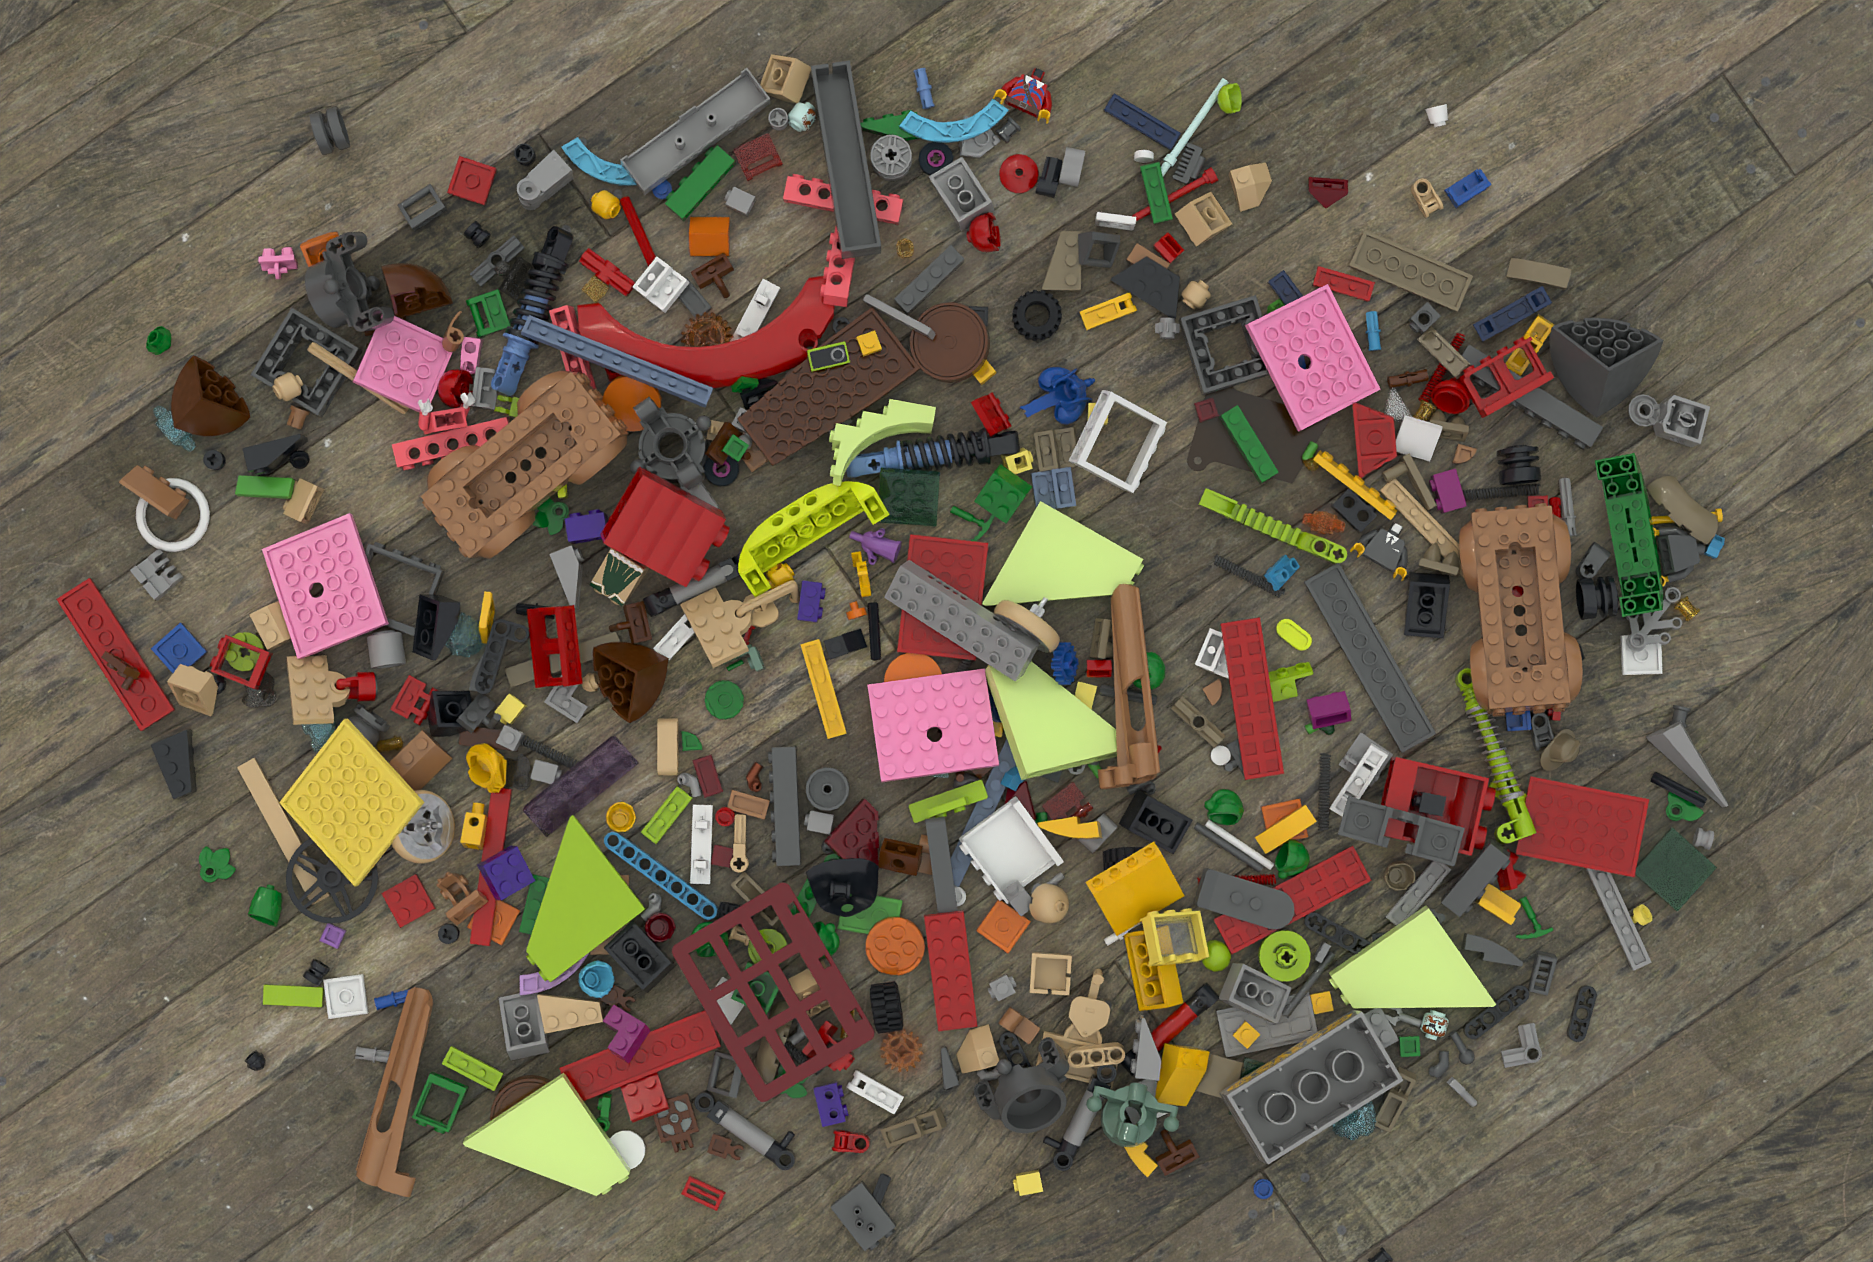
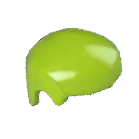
M1237 83L1226 84L1218 92L1217 103L1223 112L1230 114L1241 110L1242 95Z
M1218 940L1207 941L1209 957L1201 960L1203 965L1213 972L1223 971L1230 964L1231 954L1225 943Z

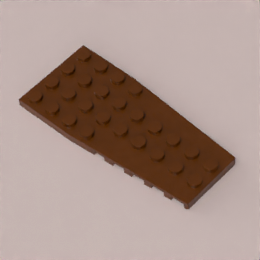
M873 307L819 346L822 347L845 341L850 363L811 372L807 357L789 375L780 380L773 389L764 394L758 402L737 418L739 424L772 466H775L833 430L836 423L842 424L867 409L920 370V367ZM875 331L882 350L863 357L856 337Z

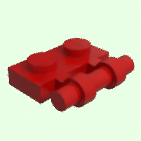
M993 392L971 402L990 437L1012 427L1008 420L1010 419L1007 413H1004L1000 406V400L996 399Z
M409 675L390 710L406 719H409L411 713H414L417 716L413 722L421 725L422 721L426 720L429 715L427 712L430 706L431 692L439 690L432 687L428 694L424 692L427 684ZM420 697H422L425 701L421 709H418L415 706Z

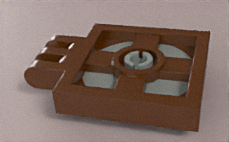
M685 1093L667 1099L670 1109L653 1115L661 1143L671 1140L675 1153L679 1152L677 1146L679 1143L682 1150H686L685 1141H688L689 1147L693 1148L694 1144L691 1134L700 1131L689 1094Z

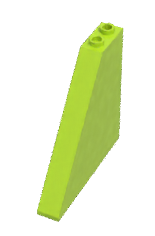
M574 815L569 818L526 950L528 953L527 959L533 966L536 964L539 967L540 971L538 973L544 981L549 980V982L559 977L646 909Z

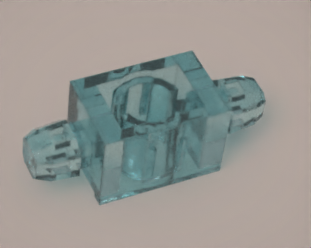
M160 405L153 409V414L159 419L155 424L173 445H181L187 451H192L196 447L193 439L189 438L192 435L191 433L174 428L172 412L170 410L167 412Z

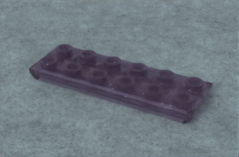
M611 736L527 803L523 808V812L548 837L568 821L572 815L578 813L639 764V762L616 736Z

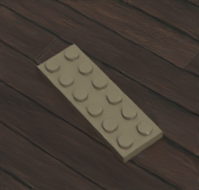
M1367 230L1363 231L1348 266L1456 313L1473 278V275Z

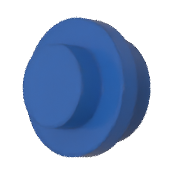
M665 180L652 191L658 199H666L672 191V186Z
M1260 1179L1255 1182L1253 1191L1258 1198L1267 1199L1273 1193V1185L1267 1179Z

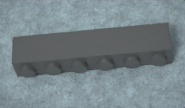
M773 747L772 752H768V761L772 763L773 771H769V783H773V791H770V803H774V811H771V823H775V830L771 831L772 842H776V850H772L773 862H776L777 866L801 865L796 747Z

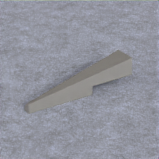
M1681 721L1646 736L1648 741L1722 808L1728 806L1727 800Z

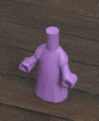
M883 528L875 532L868 531L863 535L851 531L849 536L850 539L861 542V546L867 552L868 562L871 565H874L878 559L877 556L873 555V552L895 563L902 541L883 537L885 534V529Z

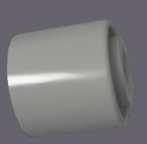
M395 630L372 633L371 636L367 637L371 669L391 668L406 664L401 632H395Z

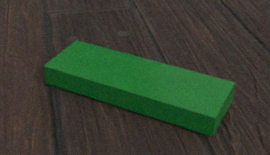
M1160 162L1140 166L1153 224L1173 220Z

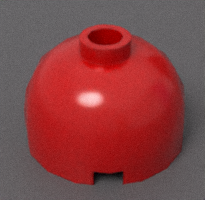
M991 212L975 217L969 225V231L966 233L968 242H972L974 248L985 253L999 251L997 247L1001 246L999 227L994 225L993 221L996 218Z
M451 369L442 375L437 391L440 400L445 405L460 408L461 404H464L460 398L461 394L466 393L468 395L469 392L472 394L473 391H469V386L473 384V379L469 371Z

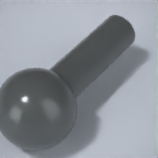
M1456 1030L1450 1032V1036L1460 1052V1062L1465 1065L1471 1064L1475 1059L1473 1051L1465 1047Z

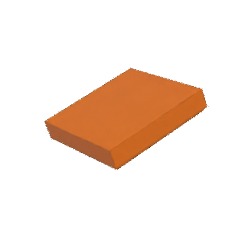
M1300 799L1262 806L1261 810L1265 829H1268L1301 807ZM1307 829L1303 830L1291 839L1298 840L1302 838H1307Z
M496 901L492 941L503 945L521 910L504 901ZM473 917L471 918V920H470V922H469V924H468V926H467V928H469V929H471V930H472Z
M997 900L976 931L1006 953H1009L1031 921L1024 916H1020L1016 910L1002 900Z

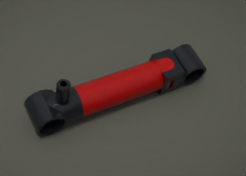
M1207 982L1198 988L1189 999L1151 1032L1158 1052L1164 1048L1165 1043L1168 1044L1219 999V995ZM1133 1048L1125 1054L1124 1060L1120 1063L1131 1076L1134 1075L1130 1071L1131 1059H1135L1136 1053H1133Z

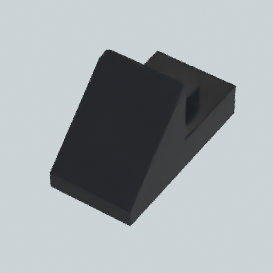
M861 629L824 641L830 660L867 648Z

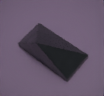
M762 378L758 379L759 385L751 390V387L743 389L740 396L745 410H748L753 404L758 402L778 382Z

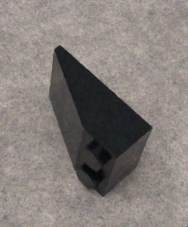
M297 434L242 448L248 472L258 476L269 475L270 471L279 467L294 451H297L307 443L308 438Z
M1409 572L1404 635L1444 638L1450 589L1449 575Z
M419 594L413 653L436 661L458 623L461 611L460 602L442 595Z
M1137 790L1119 824L1132 833L1151 843L1155 842L1157 846L1174 854L1193 820L1148 794Z
M633 920L604 947L634 982L647 993L676 967L674 962Z

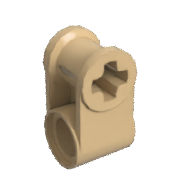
M1421 178L1413 183L1411 193L1425 218L1429 217L1430 213L1444 208L1439 196L1435 193L1427 179ZM1417 184L1425 186V193L1417 191Z

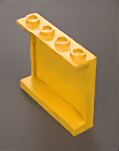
M1155 842L1150 843L1085 882L1116 936L1142 922L1140 919L1146 917L1148 912L1160 911L1185 896Z

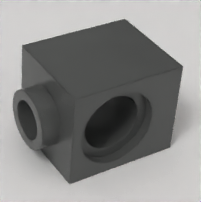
M1427 302L1408 320L1410 322L1409 326L1415 333L1419 332L1422 335L1441 315ZM1419 315H1425L1428 323L1425 325L1421 324L1418 321Z

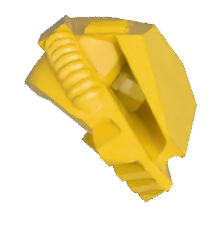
M486 743L471 747L466 754V761L470 768L468 770L470 779L475 784L485 789L487 788L489 793H499L506 784L507 760Z

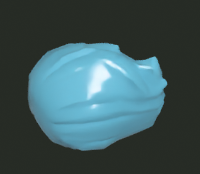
M599 960L584 966L579 973L578 979L582 991L595 998H602L604 995H607L615 982L612 967Z

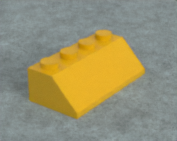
M1168 925L1156 927L1161 955L1173 954ZM1144 929L1126 933L1124 940L1139 1011L1169 1008L1184 1003L1176 964L1148 966L1149 954Z

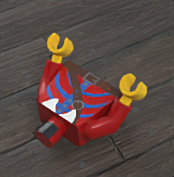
M1034 68L1031 77L1022 74L1021 77L1011 79L995 92L993 99L999 97L1001 99L999 104H1003L1005 100V104L1037 118V121H1040V118H1045L1046 124L1049 123L1052 99L1051 93L1047 90L1048 85L1041 82L1045 74L1044 71Z

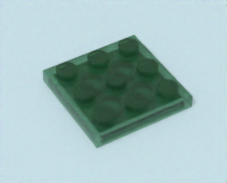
M881 468L879 497L890 515L878 523L937 526L940 472Z
M1670 828L1636 866L1635 875L1678 912L1717 867L1674 828Z

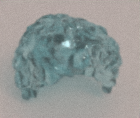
M460 612L458 623L444 646L449 648L454 656L470 657L478 653L484 643H482L480 637L479 621H475L470 615L466 616L465 613Z
M1372 1101L1331 1125L1335 1135L1349 1140H1356L1360 1136H1369L1373 1132L1376 1123V1113Z

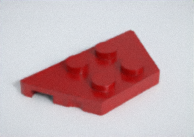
M1352 402L1359 477L1363 478L1369 472L1378 469L1384 463L1397 457L1394 417Z

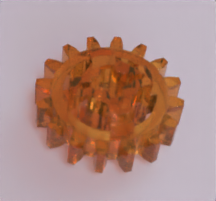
M1314 511V514L1304 513L1302 524L1311 527L1310 531L1324 535H1333L1334 532L1343 533L1346 524L1344 521L1337 519V515L1324 511Z
M903 1029L902 1033L895 1031L894 1036L888 1033L889 1040L883 1039L886 1046L880 1048V1050L885 1051L881 1058H887L884 1064L891 1063V1070L898 1067V1072H901L902 1068H905L906 1072H908L910 1065L915 1068L914 1062L921 1061L918 1055L923 1054V1051L919 1050L923 1044H917L919 1037L913 1038V1031L909 1034H906L905 1029ZM900 1038L896 1045H890L893 1040ZM909 1039L914 1044L915 1048L910 1047L906 1043V1040ZM903 1045L907 1052H904L901 1056L896 1049H900V1046ZM889 1053L896 1056L897 1062L891 1059ZM908 1056H914L912 1060L904 1063V1059Z

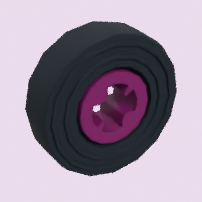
M930 142L921 149L918 161L923 172L930 176L952 163L954 157L948 145L942 142ZM934 154H938V157L941 156L942 160L938 161V164H934V161L931 162L930 158L934 157Z
M729 456L722 465L727 466V469H725L726 473L724 474L722 472L717 473L718 465L709 457L707 458L704 465V473L712 484L719 487L728 486L737 479L739 464Z

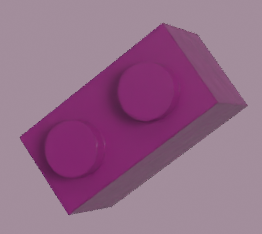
M1456 468L1430 476L1429 485L1431 491H1435L1437 497L1434 500L1437 505V511L1440 510L1441 514L1467 506Z
M1345 691L1306 699L1307 712L1313 729L1351 721V709Z

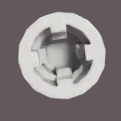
M1447 104L1425 109L1430 124H1434V127L1446 125L1445 121L1448 120Z

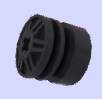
M1515 445L1496 451L1498 457H1506V459L1498 460V464L1507 465V469L1498 472L1500 485H1517L1541 481L1540 467L1531 466L1532 462L1539 460V456H1530V454L1539 452L1537 446Z
M1605 576V579L1597 577L1596 586L1592 578L1577 579L1576 602L1581 620L1595 619L1597 609H1599L1602 618L1607 617V614L1610 617L1617 616L1618 591L1612 576Z

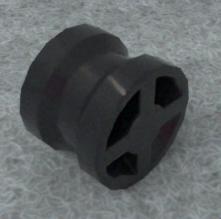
M210 450L205 453L203 462L207 468L216 471L225 466L226 458L221 452Z
M454 924L443 925L438 931L439 940L445 944L456 942L460 936L459 928Z

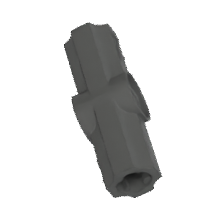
M513 235L496 251L490 253L488 258L473 270L470 275L482 287L499 271L504 270L507 264L519 255L525 247ZM495 257H502L500 265H493Z

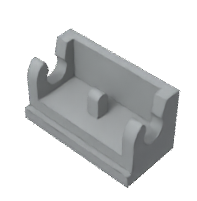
M476 367L473 387L475 403L471 405L472 407L495 410L498 391L492 389L491 381L496 373V369Z

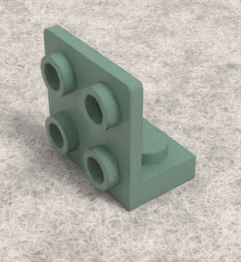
M750 644L747 645L748 652L721 664L724 665L750 655L747 660L751 669H755L757 672L766 669L758 648L752 647Z

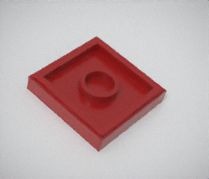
M459 156L447 193L485 206L497 168Z

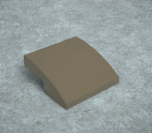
M1075 427L1034 433L1039 472L1066 467H1078L1069 462L1077 444Z
M1209 1053L1206 1072L1195 1091L1222 1098L1219 1092L1240 1080L1244 1063Z

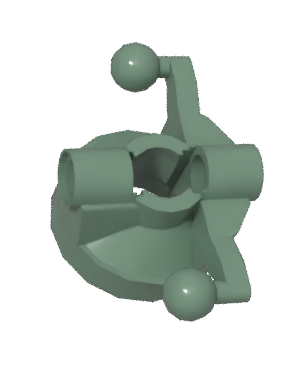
M1130 1083V1086L1117 1089L1116 1091L1095 1086L1093 1096L1086 1102L1087 1108L1090 1111L1097 1112L1102 1107V1101L1099 1096L1108 1099L1101 1112V1126L1104 1134L1113 1143L1121 1147H1135L1143 1144L1151 1137L1157 1125V1113L1159 1112L1170 1114L1164 1120V1128L1169 1132L1176 1131L1179 1127V1121L1176 1118L1178 1107L1158 1103L1157 1099L1147 1091L1148 1087L1140 1083ZM1127 1107H1132L1138 1111L1140 1120L1136 1125L1124 1123L1126 1120L1124 1111Z

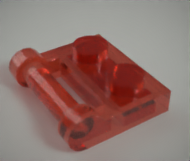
M769 133L733 149L747 181L775 166L780 167L783 165ZM772 154V160L750 170L748 169V165Z

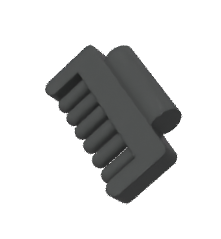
M1191 143L1186 144L1187 148L1184 151L1187 153L1182 154L1184 157H1181L1180 166H1177V170L1173 175L1174 180L1186 185L1189 183L1190 178L1197 180L1206 158L1200 156L1202 148Z

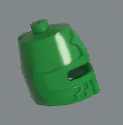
M267 884V887L260 886L251 900L248 916L264 924L277 927L282 911V893L274 890L275 886Z

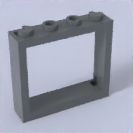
M377 542L374 545H367L365 554L369 566L376 552L436 574L429 594H437L445 571L440 570V565L430 562L428 566L422 563L423 559L411 556L409 559L403 556L404 552L393 549L392 552L385 550V545ZM387 617L389 624L385 626L414 636L415 627Z

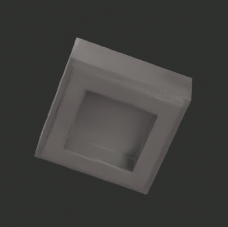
M1321 942L1313 959L1322 963L1331 946Z

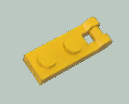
M1126 293L1080 311L1079 313L1086 331L1136 312V305L1133 306L1131 301V293ZM1124 302L1126 307L1123 310H1121L1119 306V303Z

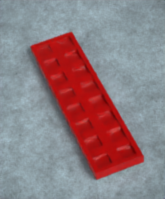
M1260 617L1220 623L1244 779L1284 774Z
M1350 846L1273 888L1285 892L1292 899L1294 916L1289 923L1291 924L1370 882L1371 879L1355 848ZM1223 914L1213 919L1231 954L1279 930L1265 928Z

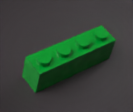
M718 145L715 148L711 147L706 152V158L702 163L697 162L692 168L693 173L689 177L685 176L678 184L680 187L675 192L671 191L666 197L665 205L683 222L736 165L735 160Z
M1238 405L1219 417L1259 484L1279 473Z

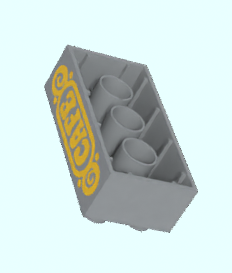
M1351 1010L1223 1089L1219 1094L1259 1161L1268 1165L1396 1086L1403 1079L1363 1012Z

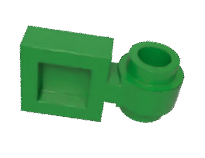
M604 1093L603 1098H599L598 1110H601V1116L597 1117L596 1120L598 1123L603 1122L605 1126H601L604 1132L608 1131L611 1125L609 1120L612 1102L611 1093Z

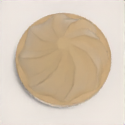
M586 674L582 679L583 689L589 692L598 691V683L600 682L598 674Z

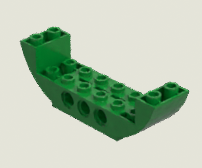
M1635 453L1595 460L1598 480L1602 481L1622 597H1619L1622 617L1663 610L1661 566L1648 493Z

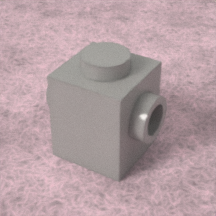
M1004 974L989 982L990 987L988 991L992 999L997 998L1000 1001L1016 993L1014 988L1017 985L1012 976L1008 977L1007 974Z

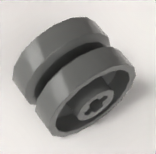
M337 106L326 110V118L320 111L310 114L312 131L323 156L333 153L334 143L339 150L350 148L347 129Z
M825 767L816 770L810 775L806 783L808 800L814 807L820 810L831 811L837 809L846 802L849 796L850 786L848 779L841 771L835 768ZM826 785H829L831 787V791L829 793H826L824 791V787H826Z

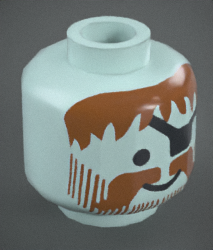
M801 102L796 103L788 114L789 125L798 132L809 130L817 119L814 111L815 107L809 102H805V104Z
M1434 1010L1424 1014L1420 1029L1426 1033V1038L1437 1040V1037L1445 1036L1449 1020L1445 1017L1446 1014Z

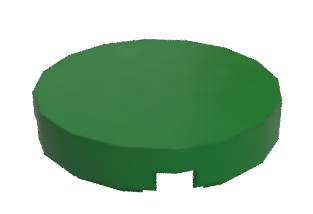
M722 680L715 682L707 690L705 696L706 708L712 716L718 719L727 720L734 718L743 708V692L738 685L731 681Z

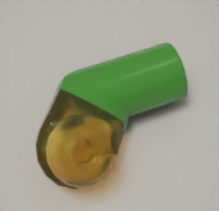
M1310 441L1302 455L1304 465L1309 471H1315L1319 468V464L1313 460L1315 457L1314 453L1319 445Z

